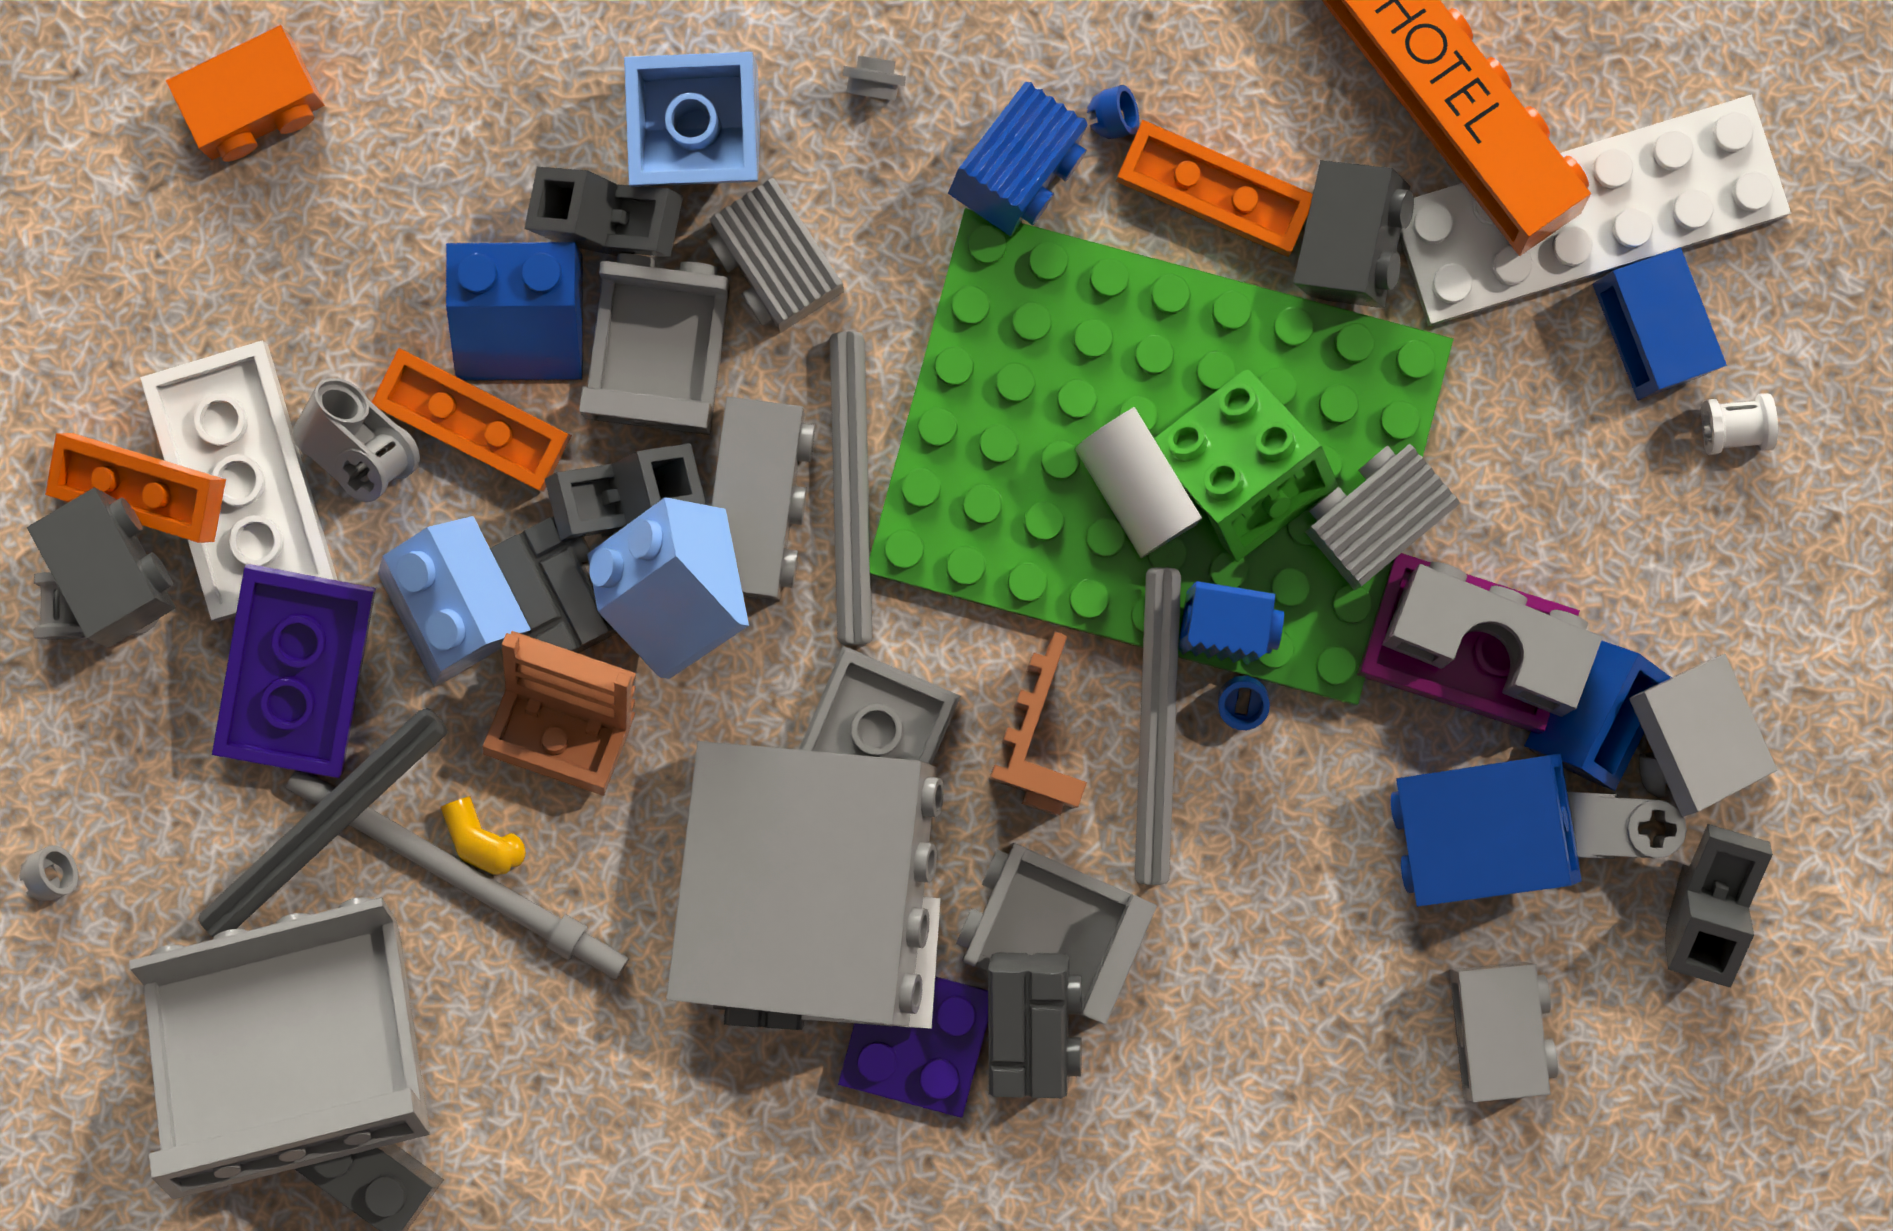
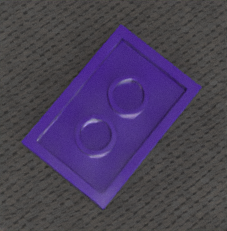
M247 564L244 567L212 755L335 778L342 776L376 588Z

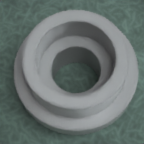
M859 55L857 68L844 66L843 76L849 77L847 93L896 101L898 85L905 86L906 76L894 74L895 61Z

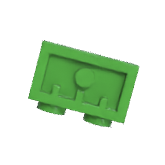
M1250 370L1242 371L1154 438L1185 491L1207 514L1222 547L1236 562L1338 486L1322 445Z

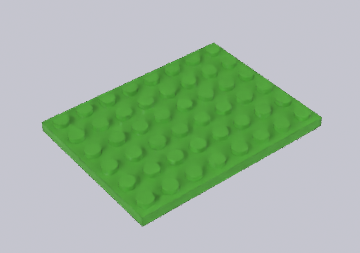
M965 208L869 557L870 575L1143 648L1146 572L1150 568H1174L1180 572L1179 636L1186 592L1196 581L1275 594L1274 609L1284 611L1283 630L1278 650L1272 649L1271 654L1265 653L1248 665L1242 659L1233 663L1229 657L1220 661L1216 654L1208 659L1203 652L1195 657L1191 650L1182 655L1178 649V658L1356 706L1359 704L1365 677L1358 676L1357 673L1393 560L1360 588L1354 590L1305 533L1306 530L1317 522L1309 511L1331 492L1238 562L1222 547L1207 514L1188 494L1202 519L1195 527L1140 558L1075 449L1088 436L1133 407L1136 408L1151 435L1155 438L1242 371L1250 370L1322 445L1338 483L1337 487H1340L1348 496L1366 481L1358 470L1387 445L1397 455L1407 445L1411 444L1417 453L1423 457L1454 338L1021 223L1013 235L1009 236L971 209Z

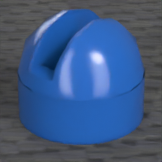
M1126 85L1104 89L1092 98L1087 107V113L1096 112L1098 122L1091 124L1090 127L1099 136L1107 139H1117L1136 134L1139 129L1138 106L1133 93Z
M1235 676L1222 686L1218 695L1220 716L1228 726L1237 730H1251L1258 727L1265 721L1270 709L1269 695L1265 686L1250 676ZM1239 688H1250L1247 714L1235 713Z

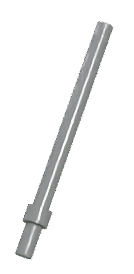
M295 770L287 783L286 789L316 806L335 787L311 773ZM370 807L365 809L349 824V826L548 941L546 948L567 960L575 956L614 980L619 978L629 961V958L587 934L588 926L567 914L562 919Z

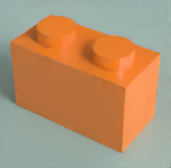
M281 25L166 80L198 148L211 160L221 156L223 161L230 162L245 157L257 148L258 144L255 139L276 129L281 134L298 131L314 120L313 111L325 106L293 39Z

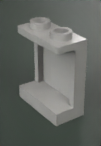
M618 254L617 262L600 261L599 275L602 279L591 365L588 386H582L579 412L588 420L711 435L730 294V284L727 277L718 276V268L716 266L699 262H681L679 270L654 267L655 259L637 254Z
M1013 843L1009 854L997 849L982 882L983 886L993 889L983 913L971 908L956 942L957 945L967 948L963 962L988 972L991 956L997 952L1027 953L1028 955L1035 953L1066 954L1069 956V975L1082 976L1081 1014L1106 1025L1157 905L1019 844Z

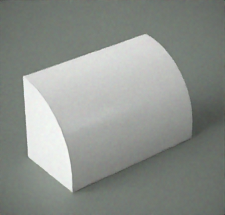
M1135 407L1095 431L1076 447V452L1140 558L1195 527L1202 519Z

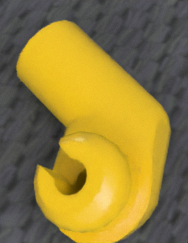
M471 796L440 807L456 852L462 861L493 875L507 874L511 867H518L522 864L526 855L523 841L514 833L500 837L497 834L482 829Z

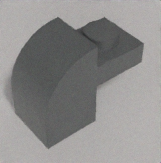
M537 167L524 229L555 242H575L579 249L615 256L626 253L671 257L683 195L669 188L619 185L588 170Z
M691 443L636 451L612 464L556 472L545 478L560 541L601 534L602 537L614 535L664 497L706 505Z
M1707 824L1690 866L1682 865L1667 919L1665 950L1668 970L1731 988L1754 937L1749 907L1773 855L1769 841Z

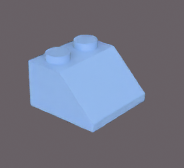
M753 52L624 57L630 187L758 182L760 110L758 65Z
M664 497L587 554L597 611L660 678H672L749 626L727 513L724 508Z
M474 516L429 526L382 556L378 576L434 686L453 678L501 649L506 633L511 634V631H515L524 635L531 630Z

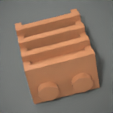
M511 631V634L506 633L501 644L506 690L482 746L483 755L604 796L635 716V712L632 711L635 706L633 696L636 686H633L636 679V673L515 631Z
M1054 632L1045 656L1034 652L1029 661L1026 671L1036 674L1038 677L1032 693L1020 690L1014 707L1026 712L1019 731L1010 727L1005 731L1002 744L1013 747L1007 767L1004 768L995 764L989 779L1024 791L1025 795L1021 804L1058 816L1061 815L1064 805L1070 808L1079 807L1087 782L1025 761L1067 639L1066 635Z

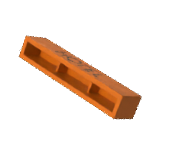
M1322 0L1519 256L1582 213L1591 195V192L1588 190L1589 181L1584 170L1571 156L1563 158L1549 140L1550 131L1543 117L1531 106L1524 108L1510 90L1512 85L1507 72L1495 58L1489 57L1486 59L1472 41L1473 33L1468 22L1458 10L1454 8L1448 10L1441 0Z

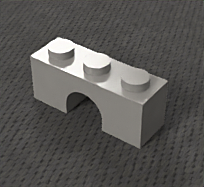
M1431 562L1429 567L1419 564L1408 575L1382 643L1383 646L1442 669L1454 660L1465 634L1484 632L1496 637L1505 646L1510 658V671L1502 691L1503 694L1560 717L1577 708L1603 638L1601 635L1586 630L1588 626L1587 621L1561 610H1551L1550 615L1530 608L1526 606L1528 599L1524 595L1505 587L1491 586L1488 591L1465 582L1467 579L1465 572L1445 563Z

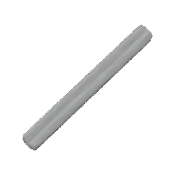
M843 331L834 333L830 337L837 639L843 645H866L871 643L873 636L869 562L870 520L865 339L862 333Z
M1162 567L1148 569L1145 585L1135 879L1137 883L1145 885L1167 884L1170 876L1181 575L1177 569Z

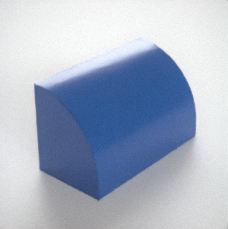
M1681 247L1613 270L1592 284L1637 401L1685 384L1727 366Z
M1601 641L1577 708L1563 717L1550 713L1545 731L1541 734L1531 732L1524 746L1540 756L1561 753L1563 768L1593 783L1615 791L1644 735L1642 726L1629 698L1672 677L1641 654Z

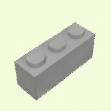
M726 396L712 506L726 509L743 596L780 601L782 587L794 588L798 550L787 549L790 524L802 525L807 487L796 486L799 461L811 462L815 425L804 423L805 411L803 406Z

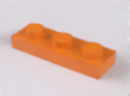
M1142 120L1116 179V182L1286 257L1290 256L1309 214L1313 196L1310 192L1145 120Z
M398 348L372 400V403L385 413L543 492L546 488L545 478L553 474L572 437L571 434L401 348Z
M56 433L45 495L70 502L95 487L117 500L121 497L124 498L133 508L143 526L197 543L215 542L226 479L75 433Z

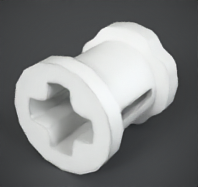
M1758 394L1755 401L1719 404L1717 399H1707L1702 402L1701 421L1704 449L1707 455L1719 454L1723 448L1759 445L1763 451L1775 449L1778 440V417L1771 394Z

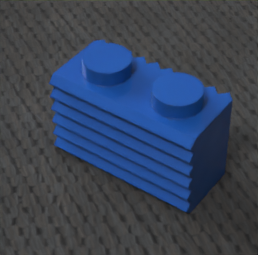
M1025 82L958 168L948 194L1009 236L1013 235L1023 219L1033 226L1054 196V193L1047 189L1056 176L1066 182L1086 154L1087 150L1079 145L1088 126L1085 118L1077 117L1075 112L1067 110L1064 104L1056 103L1053 96L1045 95L1043 89H1035L1032 82Z
M1196 581L1186 592L1178 649L1182 655L1191 650L1195 657L1203 652L1208 659L1216 654L1220 661L1229 657L1233 663L1242 659L1248 665L1265 653L1271 654L1272 649L1278 650L1283 630L1284 611L1274 609L1275 594Z

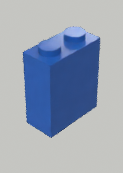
M1561 753L1396 778L1398 791L1391 793V812L1396 828L1398 830L1404 829L1408 849V855H1402L1401 874L1407 893H1415L1417 907L1566 887L1582 882Z

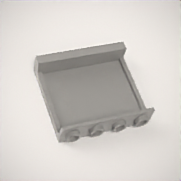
M697 741L666 1000L909 1027L910 1014L918 1012L922 998V978L919 974H915L917 949L924 948L929 933V912L927 909L922 908L925 882L930 883L933 880L937 860L936 846L934 843H929L932 817L940 815L944 797L943 781L941 778H936L937 767L917 760Z
M365 897L353 898L341 903L337 909L313 915L305 913L289 914L278 919L276 924L249 931L244 929L226 930L215 935L213 940L189 946H162L152 951L149 956L129 961L130 970L144 986L161 1150L149 1153L151 1178L173 1200L430 1135L401 936L397 920L382 897L376 899Z

